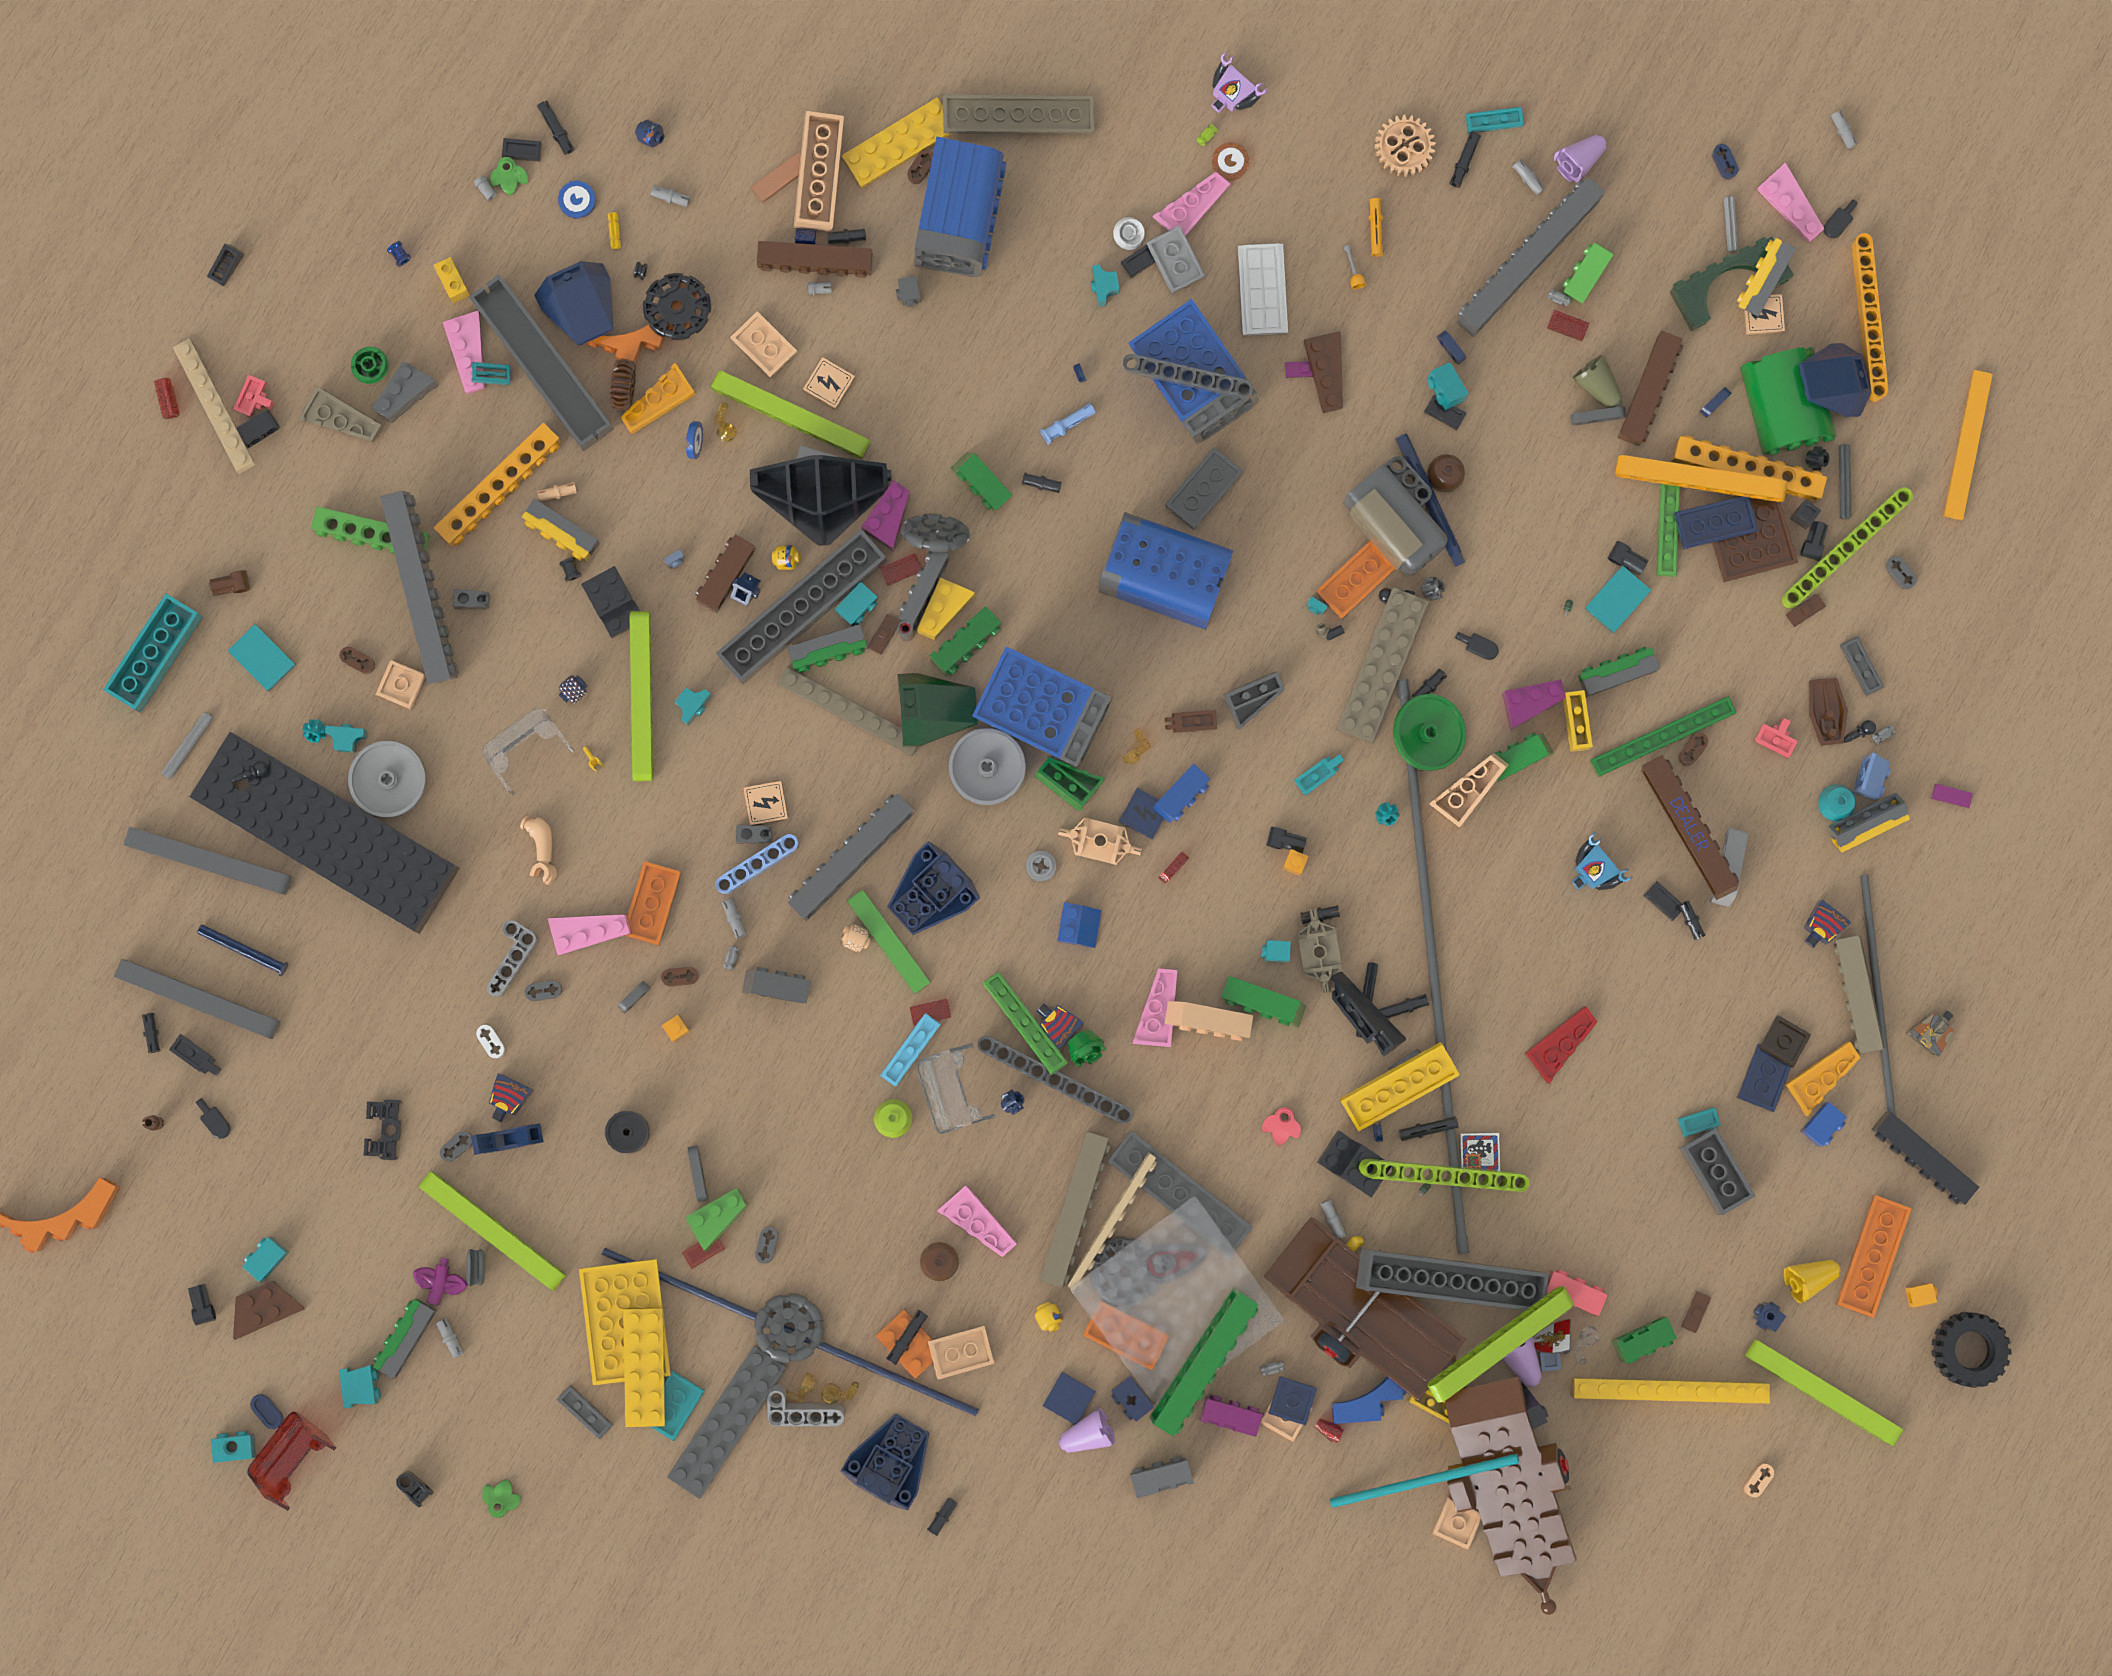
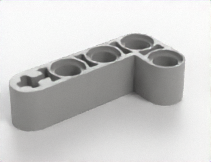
M1728 827L1724 839L1722 857L1725 856L1730 864V871L1737 875L1740 882L1748 832ZM1738 888L1737 891L1717 901L1711 892L1710 902L1730 907L1736 898Z
M514 920L506 921L502 927L503 933L515 942L487 985L488 993L494 997H502L506 994L538 944V936ZM515 924L517 931L514 934H509L508 927ZM531 934L533 941L531 944L526 945L524 938L526 935ZM516 951H521L523 954L522 959L519 961H515L513 958ZM506 967L512 969V974L509 977L503 975V970ZM498 977L506 980V984L498 980ZM499 985V988L501 989L500 992L496 991L494 993L495 989L493 988V986Z
M774 1385L769 1390L767 1399L768 1421L773 1426H839L844 1421L845 1409L839 1403H787L786 1389L782 1385ZM779 1393L782 1398L775 1399L772 1394ZM779 1412L782 1416L777 1418L772 1413ZM799 1412L802 1416L796 1418L792 1413ZM819 1412L821 1416L816 1418L811 1413ZM836 1412L838 1417H834L833 1413Z

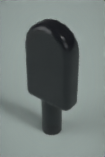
M1852 199L1844 210L1839 207L1824 225V234L1827 237L1834 239L1843 233L1853 220L1850 214L1858 205L1857 201Z
M1457 632L1455 638L1468 644L1466 647L1467 651L1486 660H1492L1498 655L1499 649L1494 642L1476 633L1469 637Z
M202 1098L197 1100L195 1103L204 1113L200 1119L215 1138H226L230 1134L231 1128L217 1107L210 1109Z

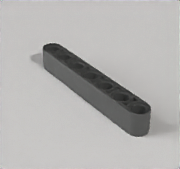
M1128 354L1123 359V366L1130 374L1244 400L1252 397L1254 392L1250 381L1136 354ZM1134 359L1137 361L1135 368L1127 367L1129 360ZM1154 364L1156 369L1154 372L1148 373L1146 372V366ZM1168 368L1175 370L1174 375L1171 377L1164 375L1165 370ZM1191 372L1193 379L1191 381L1183 380L1185 373ZM1206 376L1212 378V382L1208 386L1202 384V379ZM1229 381L1231 386L1229 389L1223 390L1220 387L1221 383ZM1241 386H1249V392L1241 394L1239 392Z

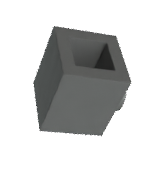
M912 276L898 279L899 289H896L898 301L902 300L903 306H917L921 302L917 277Z

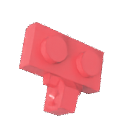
M248 375L233 410L251 418L255 410H260L262 406L272 410L275 403L267 399V394L263 393L267 383Z
M1785 718L1781 720L1778 726L1774 725L1773 728L1762 724L1754 739L1755 742L1786 758L1791 756L1798 742L1789 737L1790 732L1786 730L1791 721Z

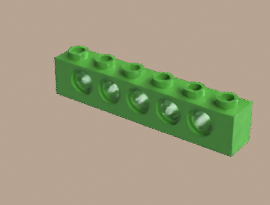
M316 506L311 529L316 532L315 535L325 538L327 535L334 536L335 540L345 542L346 539L351 540L353 544L358 546L368 544L371 545L372 549L379 551L385 548L389 549L390 553L395 554L392 542H385V537L389 535L387 523ZM337 521V527L331 530L329 528L330 523ZM353 525L356 526V531L353 534H348V528ZM369 530L375 531L372 538L366 537ZM423 532L426 541L423 545L425 551H427L431 536Z

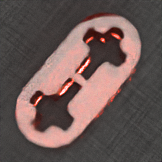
M1182 851L1159 876V879L1166 884L1190 857Z

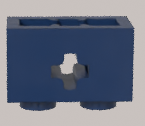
M1130 1375L1112 1389L1114 1394L1111 1397L1118 1405L1122 1403L1125 1407L1123 1412L1130 1421L1134 1419L1137 1422L1154 1408L1153 1404ZM1128 1395H1130L1131 1397L1136 1396V1403L1134 1405L1132 1403H1126L1128 1401Z

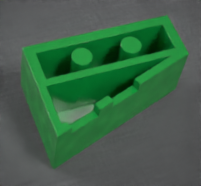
M1050 757L1046 759L1035 775L1036 779L1079 812L1105 780L1102 776L1090 774L1088 771L1071 767L1069 764Z
M1663 1316L1611 1341L1621 1362L1630 1364L1637 1361L1643 1355L1648 1356L1656 1352L1655 1349L1661 1346L1665 1348L1672 1345L1673 1340L1677 1339L1668 1318Z

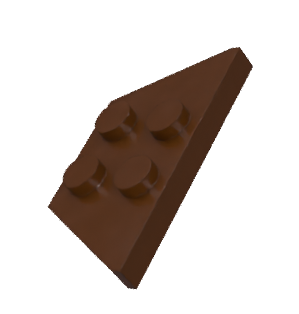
M274 1281L259 1286L236 1297L233 1339L236 1340L305 1310V1308L296 1302L291 1295L282 1290Z

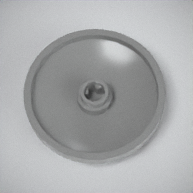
M978 729L963 736L954 746L949 759V774L953 786L965 799L979 805H995L1011 798L1020 788L1025 776V758L1018 743L1008 734L996 729Z
M380 741L365 747L353 760L348 774L349 790L354 801L367 813L382 818L398 817L409 812L419 803L426 787V771L419 756L406 745L394 741Z

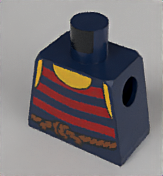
M1819 900L1804 926L1810 933L1805 943L1812 948L1819 941L1828 944L1850 925L1851 921L1824 900Z
M1044 1003L1036 1011L1044 1018L1040 1023L1041 1028L1058 1050L1084 1023L1059 1005L1052 1011Z
M498 1073L489 1100V1104L496 1107L492 1118L502 1122L506 1113L516 1115L532 1094L533 1089Z

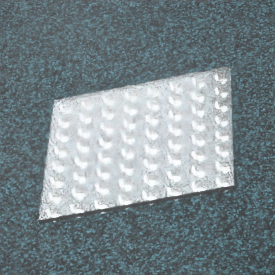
M1195 1195L1069 1288L1155 1406L1159 1403L1233 1287L1253 1298L1259 1304L1257 1307L1259 1310L1253 1319L1250 1318L1247 1322L1248 1327L1244 1334H1240L1236 1339L1237 1344L1235 1348L1225 1356L1227 1359L1223 1366L1285 1321ZM1152 1362L1156 1363L1153 1370H1150L1145 1366L1146 1363L1149 1365H1151Z

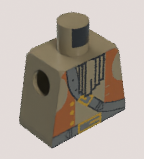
M1946 1009L1939 1016L1935 1013H1929L1906 1034L1933 1057H1939L1954 1032V1029L1948 1025L1954 1016Z

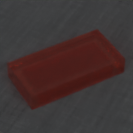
M1554 310L1547 329L1582 342L1589 322Z
M914 553L880 569L887 586L918 574L921 566Z
M947 999L910 1007L914 1026L918 1024L925 1013L936 1021L951 1018Z
M718 1239L705 1252L698 1242L683 1251L682 1254L690 1268L693 1269L723 1251L725 1247L721 1240Z

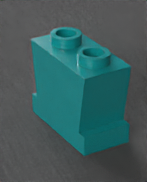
M374 1364L351 1371V1367L339 1369L344 1409L355 1407V1404L378 1403L381 1394L380 1389L376 1387L378 1370L373 1367Z

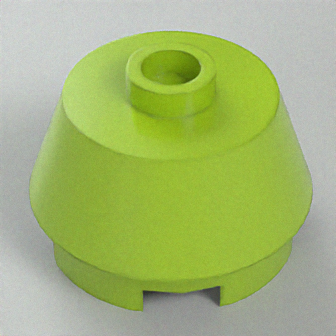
M886 1100L875 1111V1126L886 1137H900L907 1133L912 1125V1112L908 1105L900 1100Z

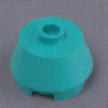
M1833 784L1821 792L1818 805L1825 818L1837 822L1854 814L1857 802L1850 788L1842 784Z

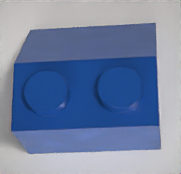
M1064 902L1057 942L1095 948L1102 910Z

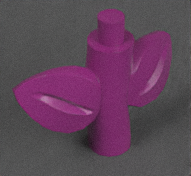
M441 1257L440 1264H436L435 1270L430 1267H421L413 1272L414 1280L420 1288L431 1289L426 1300L427 1303L439 1305L444 1292L451 1296L463 1292L468 1285L461 1276L457 1274L448 1275L450 1267H447L449 1261L447 1258Z

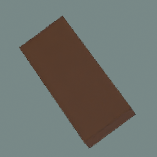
M1817 594L1786 614L1793 627H1796L1825 608L1826 605Z
M886 615L868 648L881 655L900 621Z
M1696 1291L1681 1327L1696 1333L1711 1297Z

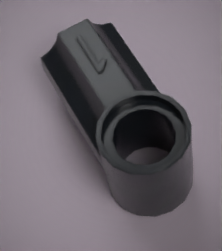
M1814 521L1811 524L1800 556L1820 561L1829 525L1820 521Z
M1616 541L1607 557L1612 563L1618 566L1623 565L1638 575L1642 573L1649 561L1633 552L1628 545L1620 541Z
M1271 827L1266 846L1280 850L1292 849L1303 853L1307 838L1288 833L1287 830L1278 827Z
M206 1284L188 1288L193 1307L191 1314L194 1324L197 1326L215 1321L216 1313L213 1305L210 1304Z

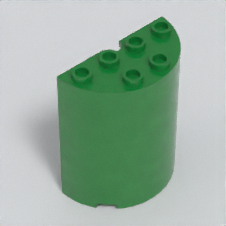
M1801 347L1761 357L1762 360L1751 361L1740 367L1762 454L1769 453V456L1779 454L1780 450L1783 449L1793 451L1799 449L1798 447L1803 444L1806 447L1816 445L1821 440L1824 443L1833 441L1837 436L1830 410L1809 402L1805 395V387L1800 375L1799 364L1815 354L1813 347L1806 349Z

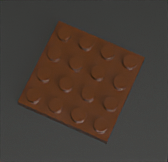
M1750 498L1758 531L1712 543L1724 583L1798 563L1781 502Z

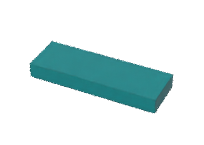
M1522 107L1468 113L1465 115L1468 134L1470 132L1479 133L1524 127Z

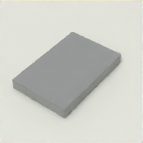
M1180 225L1146 242L1171 294L1205 277Z

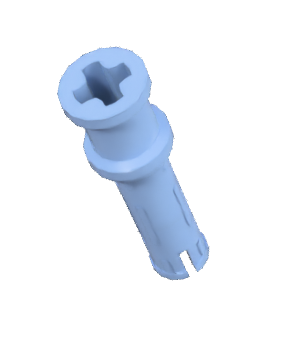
M1088 403L1065 419L1054 421V424L1045 430L1041 429L1040 433L1049 445L1052 440L1060 435L1063 437L1067 430L1096 412L1093 406Z

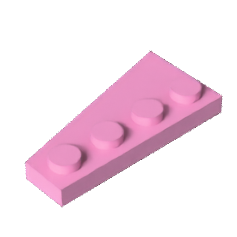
M1215 172L1196 185L1195 188L1183 194L1175 202L1170 203L1165 209L1153 215V218L1168 231L1180 225L1185 236H1187L1228 189L1230 183Z
M1158 968L1132 1044L1171 1047L1173 1025L1164 1023L1168 1001H1175L1177 970Z

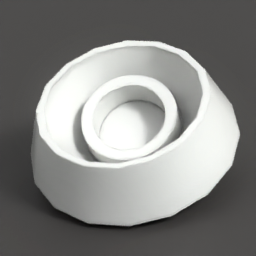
M1125 217L1116 223L1113 230L1114 239L1121 248L1134 250L1144 242L1145 229L1138 219Z

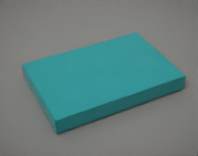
M1622 566L1585 609L1614 633L1651 592V589Z
M256 624L228 650L268 692L296 666Z
M672 1370L671 1376H668L665 1380V1426L650 1427L675 1441L705 1390Z

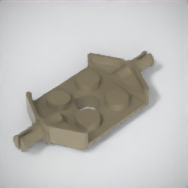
M1317 908L1309 909L1311 921L1297 933L1304 975L1320 980L1323 993L1331 992L1329 983L1331 976L1343 969L1336 926L1320 921ZM1318 946L1325 949V954L1321 957L1316 956L1314 953V949Z

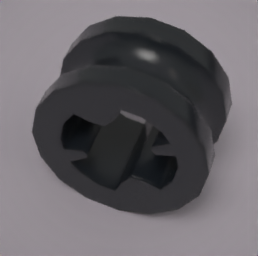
M638 261L634 270V278L640 277L641 280H644L648 264L644 263L642 265Z

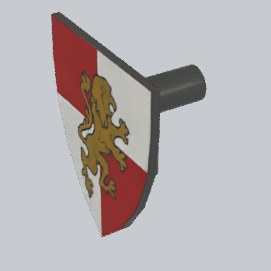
M1571 1319L1551 1324L1540 1331L1533 1338L1536 1351L1548 1354L1562 1352L1568 1354L1570 1352Z

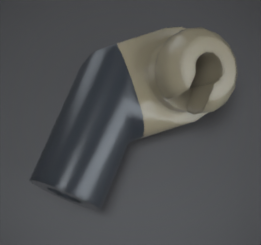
M1320 623L1316 627L1317 635L1326 640H1332L1345 634L1341 625L1330 629L1325 624Z

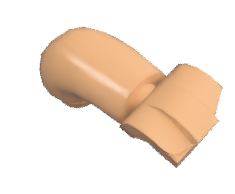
M525 816L520 828L529 832L530 836L534 838L537 849V861H539L531 869L530 876L539 877L540 871L543 869L544 877L542 879L546 885H550L557 878L556 868L549 864L552 858L551 828L545 820L539 817L530 819Z

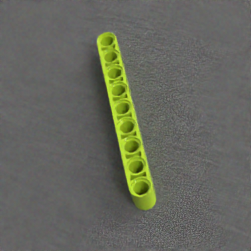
M718 370L710 387L721 395L857 458H863L871 442L857 433L723 371Z
M1903 487L1892 494L1783 594L1781 599L1783 606L1794 608L1911 502L1913 498L1911 490ZM1900 493L1906 497L1905 502L1898 498ZM1885 506H1889L1892 509V514L1885 512ZM1871 519L1878 521V527H1874L1871 524ZM1857 531L1863 532L1865 536L1863 540L1858 538ZM1843 544H1848L1851 547V552H1846L1843 549ZM1830 556L1837 559V565L1830 563ZM1816 569L1822 570V578L1816 575ZM1802 582L1809 584V590L1803 589ZM1789 594L1795 596V603H1792L1788 600Z
M630 611L633 781H653L650 611Z
M1364 1159L1359 1165L1360 1172L1372 1179L1523 1192L1529 1187L1527 1176L1511 1171L1379 1159ZM1373 1164V1171L1368 1173L1367 1167ZM1391 1165L1392 1172L1387 1175L1386 1168ZM1410 1167V1174L1408 1176H1405V1169ZM1428 1169L1429 1175L1424 1178L1423 1172ZM1447 1171L1446 1179L1442 1180V1173ZM1465 1172L1466 1178L1460 1181V1175ZM1484 1174L1483 1182L1479 1183V1176ZM1499 1176H1502L1503 1180L1501 1184L1498 1185L1497 1178ZM1520 1177L1521 1183L1516 1186L1515 1181Z
M430 1170L418 1187L552 1291H555L566 1277L560 1269Z
M1560 1286L1548 1293L1430 1380L1427 1386L1436 1401L1440 1403L1450 1398L1573 1307L1574 1302L1566 1288Z
M1754 1339L1745 1354V1357L1893 1447L1904 1431L1899 1426Z

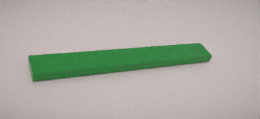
M1727 696L1601 754L1590 761L1598 777L1724 720L1737 712L1730 697Z

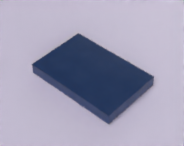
M1757 1044L1737 1098L1774 1112L1791 1067L1759 1049L1760 1044Z

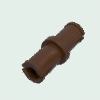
M156 1115L147 1116L142 1120V1122H145V1124H142L143 1127L151 1131L161 1129L164 1126L162 1124L164 1120Z

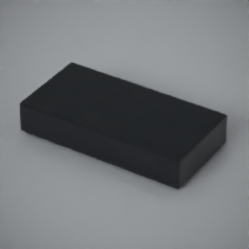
M504 138L502 158L510 157L516 160L540 162L542 143L540 141Z
M1147 244L1121 261V265L1131 279L1155 263Z
M1435 395L1432 396L1424 411L1427 415L1455 430L1459 428L1466 415V412L1455 406L1445 410L1438 403Z
M1658 881L1643 895L1671 921H1674L1681 913L1678 907L1681 902Z

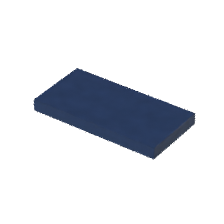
M1740 496L1674 513L1683 550L1758 531L1749 497Z

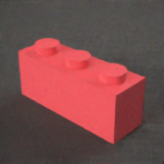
M1559 1269L1557 1272L1551 1271L1546 1294L1560 1286H1564L1574 1302L1573 1306L1595 1316L1600 1315L1608 1296L1603 1293V1288L1593 1285L1591 1288L1585 1285V1280L1575 1277L1574 1280L1568 1278V1273Z

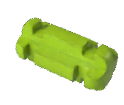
M1209 124V128L1206 127L1200 134L1201 137H1197L1196 140L1201 146H1205V142L1208 143L1213 138L1214 133L1218 132L1214 125Z

